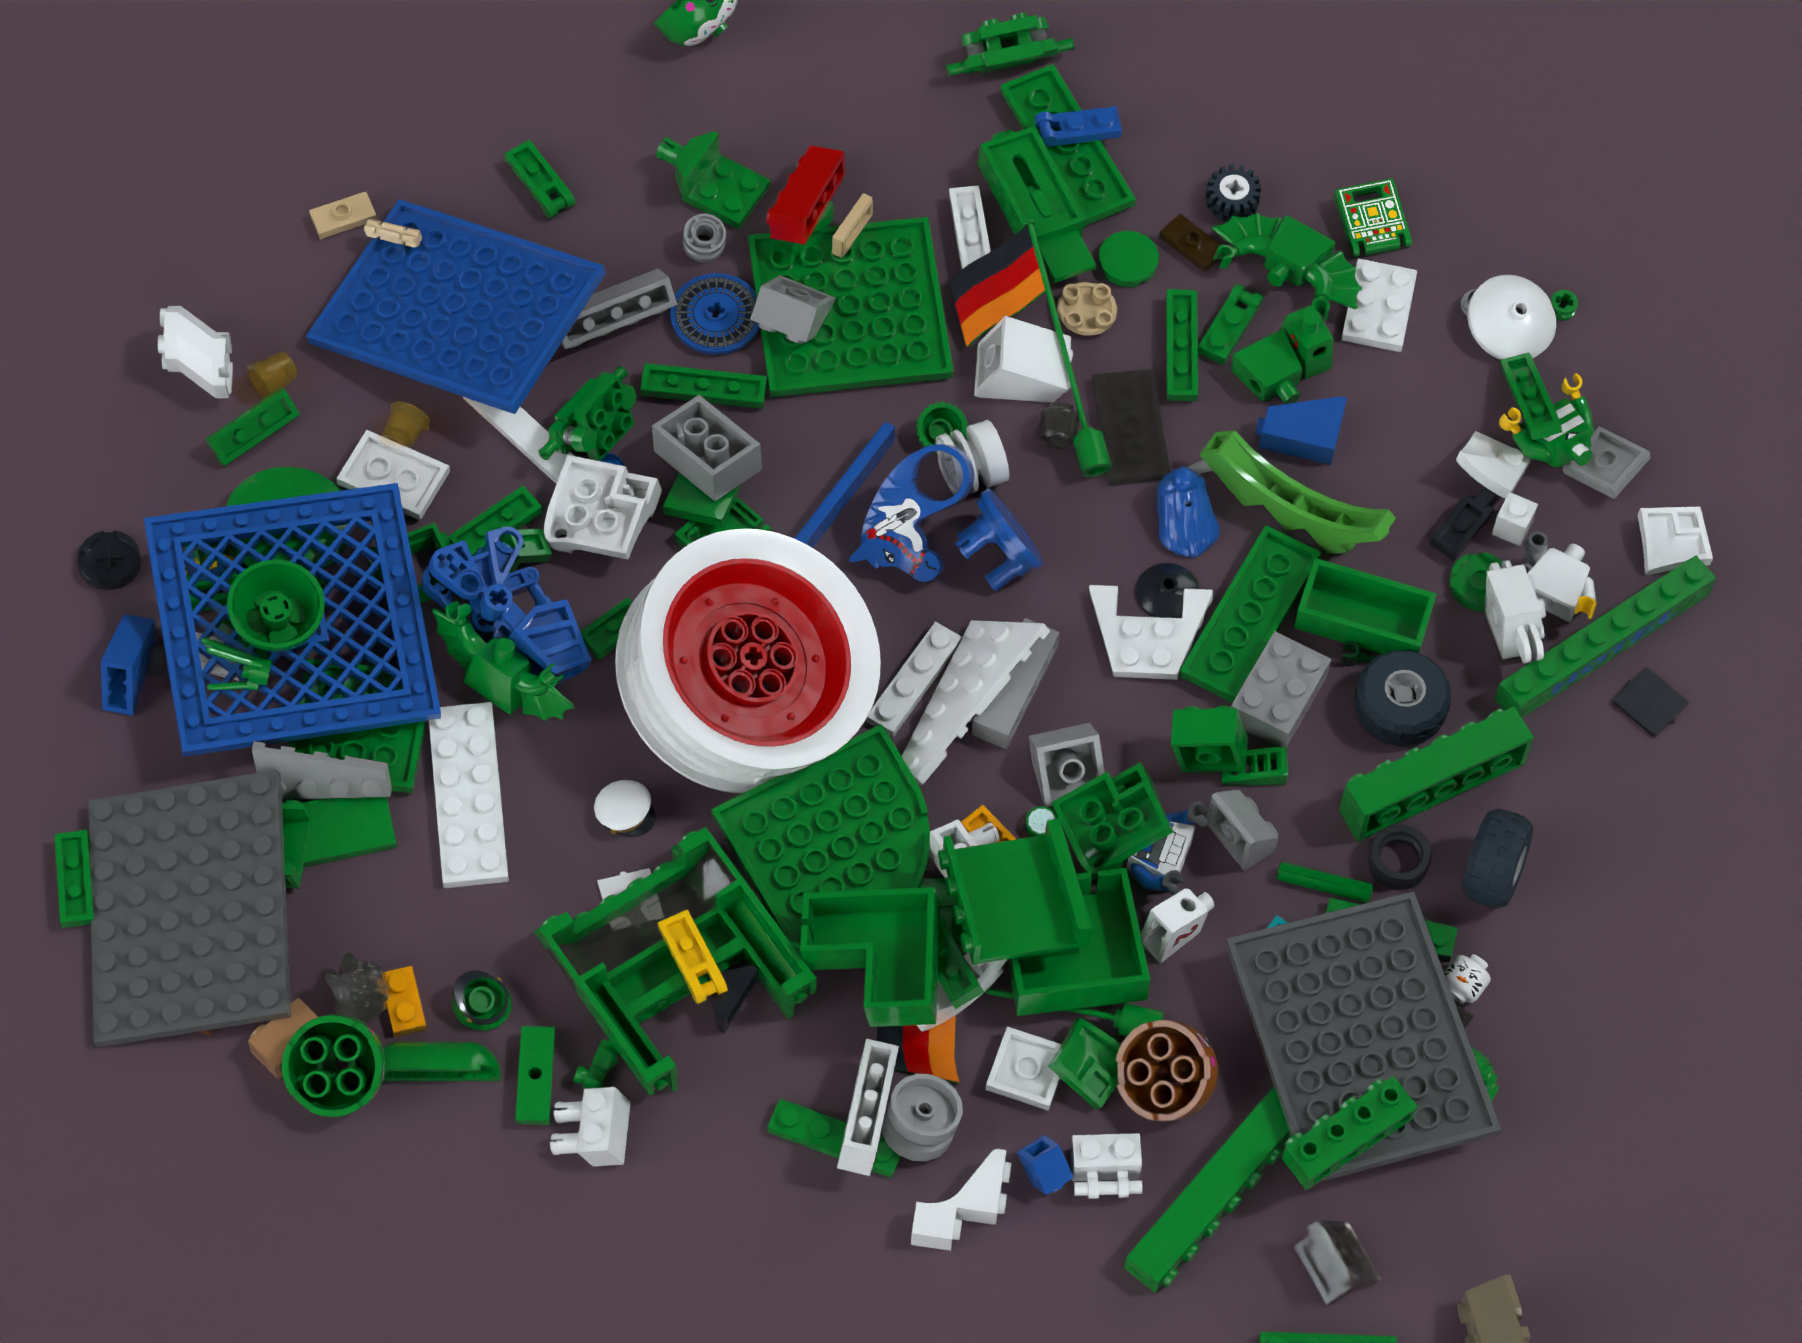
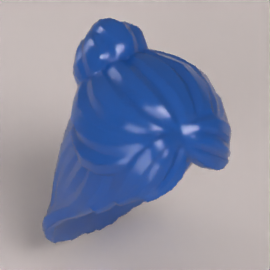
M1184 466L1167 473L1157 487L1156 509L1159 517L1160 541L1165 548L1175 552L1177 556L1198 557L1199 554L1209 549L1217 541L1220 531L1207 493V485L1204 478L1196 471Z

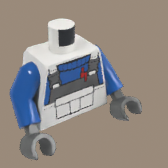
M1203 802L1193 803L1188 810L1166 814L1174 833L1128 857L1127 869L1131 871V875L1145 890L1169 891L1173 896L1180 892L1176 884L1186 883L1180 873L1193 840L1195 826L1192 825L1194 822L1200 827L1208 824V819L1201 814L1210 812V809Z

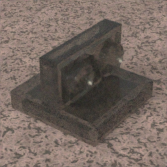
M1317 1220L1307 1227L1310 1235L1294 1246L1327 1305H1333L1358 1286L1371 1287L1381 1280L1348 1221Z

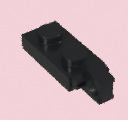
M1484 487L1477 497L1473 494L1466 495L1431 537L1429 545L1455 561L1490 519L1494 510L1490 505L1495 500L1496 493Z

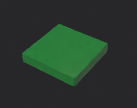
M679 472L663 505V514L723 527L742 484L717 501H714Z

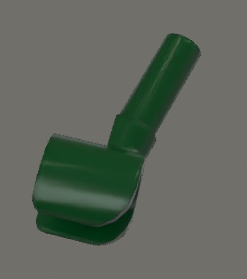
M1348 641L1344 644L1345 651L1355 653L1353 655L1342 654V659L1348 666L1357 665L1359 661L1370 663L1373 658L1377 657L1360 652V647L1356 642Z

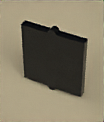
M1646 667L1633 681H1627L1626 687L1613 699L1612 703L1655 738L1669 723L1673 724L1675 722V717L1688 705L1689 701Z

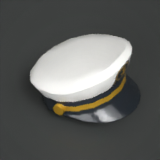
M619 780L604 787L596 797L594 804L596 818L612 834L628 837L640 836L649 832L655 823L656 814L651 805L650 793L643 784L637 781Z

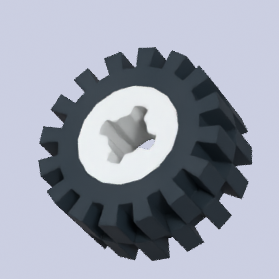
M1234 164L1229 165L1227 171L1222 166L1219 168V173L1215 170L1212 173V177L1209 178L1206 205L1207 208L1211 207L1210 213L1213 216L1218 213V219L1223 221L1224 216L1228 217V221L1233 215L1236 217H1248L1252 215V212L1255 214L1258 209L1262 189L1261 184H1259L1260 179L1258 176L1253 177V171L1250 169L1245 173V166L1240 165L1239 170H1235Z

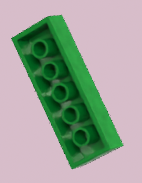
M1515 706L1505 711L1498 709L1477 724L1476 722L1467 723L1460 728L1459 732L1453 735H1441L1427 747L1422 749L1416 747L1409 750L1401 759L1394 762L1387 760L1366 775L1363 773L1354 775L1345 785L1339 813L1358 843L1377 834L1388 826L1397 825L1524 766L1534 737Z

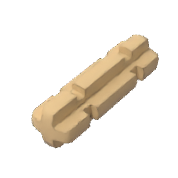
M374 219L367 220L364 226V231L368 237L378 239L380 236L381 240L402 245L405 242V245L410 247H418L420 241H422V235L417 229L407 228L406 230L404 226L382 222L381 224V221Z

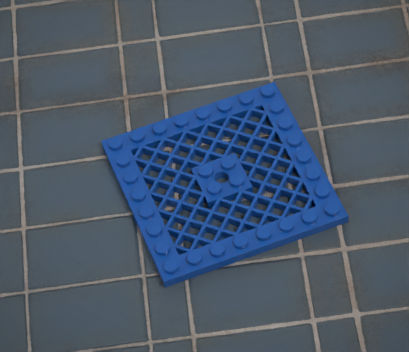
M398 483L144 518L182 757L252 747L254 741L267 745L441 719V709ZM348 524L343 531L335 527ZM356 526L368 533L361 543L349 536ZM315 529L311 536L303 531ZM324 530L336 538L329 548L317 540ZM284 533L279 540L271 536ZM292 535L305 542L298 552L285 545ZM252 538L247 545L239 539ZM374 538L377 554L367 548ZM261 539L273 547L266 556L254 550V547ZM220 542L215 549L207 545ZM342 543L355 550L348 560L336 553V550ZM229 544L241 551L234 561L221 554ZM181 547H188L182 554ZM311 547L323 554L316 564L304 557ZM197 548L209 555L201 566L190 559V556ZM280 551L291 558L290 562L300 564L309 570L314 577L318 576L329 583L323 590L325 607L334 613L327 622L323 614L322 621L312 637L302 645L291 649H304L300 656L290 650L282 652L264 650L265 654L273 653L268 659L272 660L270 674L280 679V681L272 690L265 685H258L257 691L266 696L259 707L246 700L253 691L249 689H244L240 695L233 690H214L207 699L204 682L209 685L231 683L235 677L243 682H247L248 679L242 678L243 671L241 669L244 667L243 664L236 663L233 665L224 658L207 653V647L201 642L202 638L209 639L213 635L227 646L260 657L255 653L258 648L252 645L247 648L236 641L239 637L236 630L228 636L218 629L225 618L229 621L230 618L227 605L224 607L213 600L220 589L227 594L229 593L231 585L226 582L233 573L239 575L245 570L240 565L247 556L256 562L273 560ZM361 555L373 562L366 572L354 565ZM329 559L341 566V569L335 576L322 569ZM215 561L227 567L220 578L208 571ZM185 566L195 572L188 582ZM379 567L383 583L373 577ZM348 571L360 578L353 589L341 582V579ZM202 577L214 584L206 595L194 587ZM366 583L379 591L371 601L359 593ZM334 588L347 595L340 605L327 598ZM190 595L200 601L193 611ZM384 596L386 597L388 612L378 606ZM353 600L365 607L359 617L346 610ZM207 606L219 613L211 624L199 616ZM372 612L384 619L377 630L364 622ZM339 617L352 624L345 635L332 627ZM194 623L205 630L198 640ZM390 624L393 640L383 635ZM358 629L371 636L364 646L351 639ZM328 634L339 641L332 651L324 647L329 645ZM377 641L389 648V651L382 659L370 652ZM345 646L358 653L350 664L338 656ZM313 650L326 658L318 668L306 661ZM199 653L210 659L203 670ZM395 654L399 670L389 664V661ZM281 655L293 662L286 673L274 666V663ZM363 658L376 665L369 676L356 668ZM331 663L344 670L337 681L324 673ZM217 664L229 672L222 682L209 675ZM300 667L312 675L305 685L292 678ZM382 670L395 678L388 688L375 681ZM350 675L363 682L356 693L343 685ZM318 680L331 687L323 698L311 690ZM400 683H402V689L396 690ZM286 684L299 692L291 703L278 695ZM369 687L378 692L363 695ZM337 692L346 697L332 699ZM221 694L234 701L226 712L214 705ZM304 697L313 701L312 703L300 704ZM272 702H275L281 706L278 708L267 709ZM240 706L249 711L235 714ZM209 712L217 717H210Z

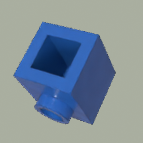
M1046 1135L1041 1136L1017 1152L1031 1185L1045 1195L1060 1190L1066 1182L1074 1178L1059 1144Z

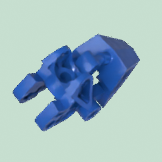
M507 526L488 531L485 535L484 547L477 549L475 556L471 555L465 540L435 551L429 561V567L425 569L421 577L422 590L445 610L448 604L453 603L452 596L454 594L468 600V605L472 609L470 621L477 634L485 642L491 638L511 639L515 644L514 650L530 661L531 674L540 676V673L553 663L555 666L551 668L552 674L556 677L564 675V678L558 684L583 673L591 665L590 655L568 599L552 602L537 582L539 572L534 567H526L509 573L523 545L522 534L517 529ZM511 534L516 538L517 546L512 549L506 543L500 542V536ZM431 577H435L440 584L431 585ZM447 588H450V590L447 592L445 596L442 595L445 589L447 590ZM529 591L535 604L533 609L526 615L512 599L516 595ZM483 621L486 622L487 624L483 627L479 625Z

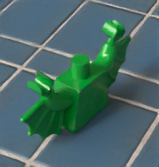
M1259 213L1248 217H1236L1233 215L1225 224L1212 227L1216 234L1232 245V247L1228 245H1220L1213 260L1222 259L1219 266L1220 269L1229 268L1234 256L1240 257L1246 254L1266 257L1264 266L1269 270L1267 280L1273 286L1280 287L1285 280L1296 286H1302L1308 281L1315 289V299L1311 305L1324 316L1323 322L1328 318L1330 308L1328 300L1352 309L1358 308L1356 296L1362 290V286L1358 284L1355 278L1357 268L1346 261L1342 251H1338L1333 255L1335 241L1286 215L1282 221L1281 217L1269 218Z
M455 601L446 606V613L436 608L432 610L438 625L436 633L444 640L448 654L460 663L466 673L463 683L500 709L511 715L522 706L524 715H535L543 721H547L549 717L563 719L566 710L574 709V704L554 687L564 678L563 674L559 677L552 674L551 668L555 665L551 663L540 673V676L531 674L530 661L514 650L515 644L511 639L493 638L487 644L477 634L470 619L467 618L472 612L470 605L466 603L460 605L458 601Z

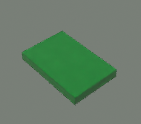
M387 797L330 798L302 803L305 804L312 816L304 867L397 848Z

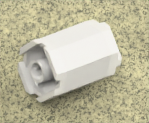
M182 306L161 308L160 326L164 327V335L158 336V352L162 354V368L167 369L168 372L183 373L215 398H229V394L232 392L233 362H230L229 355L232 354L229 332H215Z

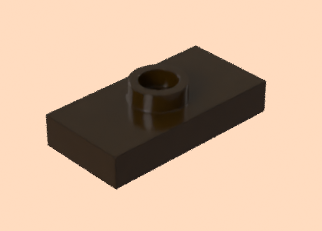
M1181 213L1160 231V238L1204 273L1219 260H1213V257L1220 244Z

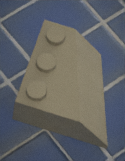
M1511 1274L1503 1275L1465 1291L1461 1303L1458 1304L1460 1323L1466 1324L1468 1336H1465V1343H1529L1531 1336L1528 1327L1520 1326L1519 1321L1522 1319V1310Z

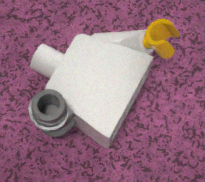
M1539 531L1531 533L1524 542L1525 554L1523 561L1524 565L1530 570L1527 573L1528 576L1534 577L1537 599L1543 600L1546 611L1570 623L1573 620L1574 614L1577 615L1578 612L1586 613L1588 619H1592L1597 603L1594 581L1588 577L1590 567L1581 562L1585 555L1584 549L1579 545L1569 544L1564 553L1555 548L1548 550L1547 536Z

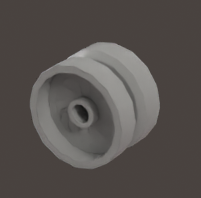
M915 1074L905 1077L895 1086L885 1110L882 1135L887 1145L898 1155L912 1161H929L939 1158L948 1150L963 1115L962 1100L956 1089L939 1077L929 1074Z

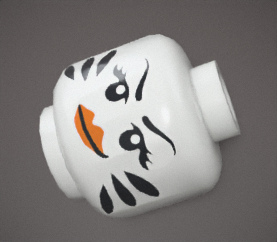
M1472 954L1470 958L1458 955L1444 972L1452 997L1460 1004H1464L1465 1001L1475 1002L1491 981L1489 973L1485 970L1488 964L1475 954Z

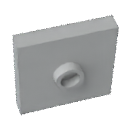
M1599 426L1591 436V460L1583 466H1579L1572 460L1563 465V473L1615 499L1650 460V451Z

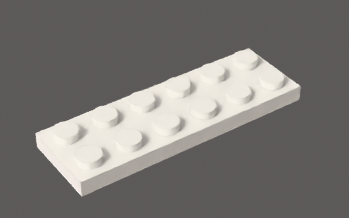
M492 702L440 707L441 719L429 720L443 887L454 888L509 882Z

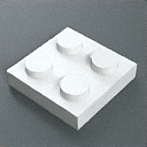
M1007 1027L985 1090L1049 1111L1060 1077L1047 1065L1062 1044Z

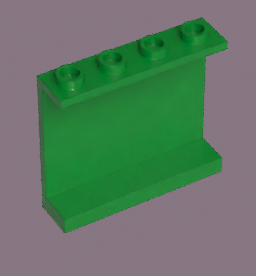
M1060 818L1047 820L1045 834L1041 836L954 849L951 835L944 836L943 849L938 850L939 865L941 870L946 869L948 875L945 880L947 894L949 897H954L956 904L953 905L955 923L962 926V948L964 953L969 952L972 965L1089 946L1092 926Z

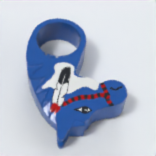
M936 444L924 447L901 461L886 477L877 491L864 521L861 546L850 556L849 561L857 562L867 559L876 569L895 566L921 582L937 579L944 571L945 564L940 554L928 549V541L920 527V523L923 519L960 503L970 493L974 483V469L969 457L955 446ZM936 451H944L953 455L960 463L963 471V481L959 491L945 501L933 499L926 493H922L916 481L919 478V469L922 462L927 456Z

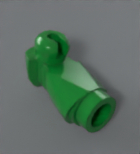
M601 1040L590 1069L578 1066L573 1080L575 1083L583 1084L582 1089L604 1087L603 1080L605 1076H607V1073L612 1070L618 1061V1051L612 1042Z

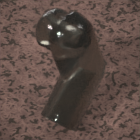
M163 635L160 636L149 650L147 675L162 676L164 657L166 655Z

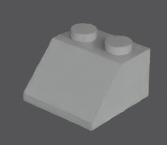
M780 275L761 285L750 320L759 323L758 326L763 330L770 332L777 330L787 334L786 338L793 342L804 343L816 336L834 303L835 297Z
M1091 723L1028 736L1032 764L1045 807H1052L1051 802L1105 773L1099 734Z
M1240 790L1216 792L1211 795L1210 812L1207 813V825L1244 872L1276 851L1278 832L1271 822L1264 821L1259 814L1257 805L1250 797L1246 798Z

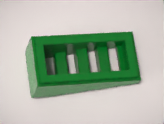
M1271 747L1247 750L1246 763H1250V773L1238 772L1237 775H1232L1231 772H1221L1222 785H1286L1288 778L1287 748ZM1258 763H1263L1264 771L1258 772ZM1271 763L1277 764V770H1271Z

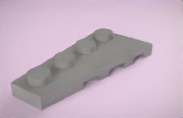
M254 741L252 753L256 772L278 770L281 774L282 800L390 797L392 785L387 763L347 756L340 760L327 756L328 753L314 751V755L297 753L295 748L281 746V750L267 748L265 743Z

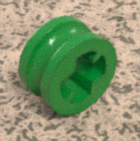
M1563 289L1558 290L1552 295L1551 304L1555 311L1556 319L1565 321L1575 315L1578 299L1573 292ZM1562 302L1568 303L1565 309L1559 307Z

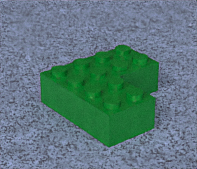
M1126 868L1097 871L1095 894L1090 895L1091 872L1076 874L1092 926L1089 946L1007 959L1017 1016L1148 1000L1150 976Z
M935 887L803 893V925H801L800 953L810 970L865 968L864 1010L870 1027L936 1024L940 905Z

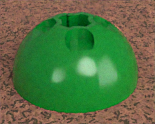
M266 560L249 566L234 580L227 598L228 615L232 626L239 636L250 645L271 652L294 649L311 638L322 621L325 607L322 588L313 574L304 567L286 560Z

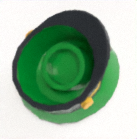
M471 970L463 973L456 980L452 1006L455 1016L463 1025L479 1031H488L499 1027L508 1019L512 1010V997L508 988L499 977L496 978L484 971Z

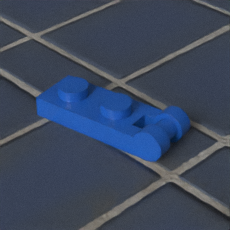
M1117 106L1057 114L1040 112L1034 117L1036 127L1040 129L1039 135L1046 147L1121 138L1122 136ZM1052 128H1059V131H1054Z

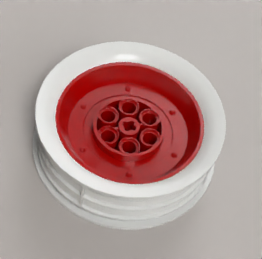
M734 529L710 534L684 547L663 566L657 576L638 594L629 607L619 630L615 665L619 693L631 723L647 746L664 763L686 778L719 791L743 794L777 776L806 768L828 757L845 745L860 729L873 706L880 680L881 660L876 629L867 606L855 586L834 563L820 552L794 538L765 530ZM725 630L733 635L734 640L726 635ZM755 630L761 632L764 639L758 637ZM774 656L778 657L783 665H779L775 661ZM713 657L718 658L722 662L723 667L717 665ZM732 683L739 686L741 693L734 690ZM762 683L767 684L771 688L772 692H768L763 687Z

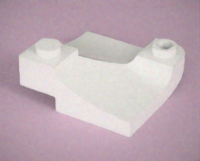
M567 455L544 523V534L549 546L554 550L572 553L573 550H584L629 559L641 529L647 519L653 517L662 492L658 479L628 473L626 466ZM561 535H567L565 538H559Z

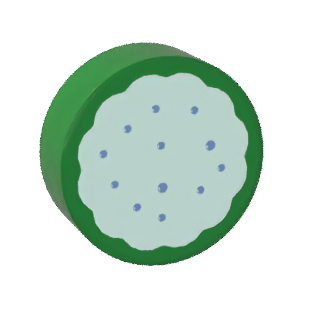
M1045 806L1031 809L1026 816L1025 828L1027 833L1031 837L1044 835L1047 820L1058 819L1056 813Z

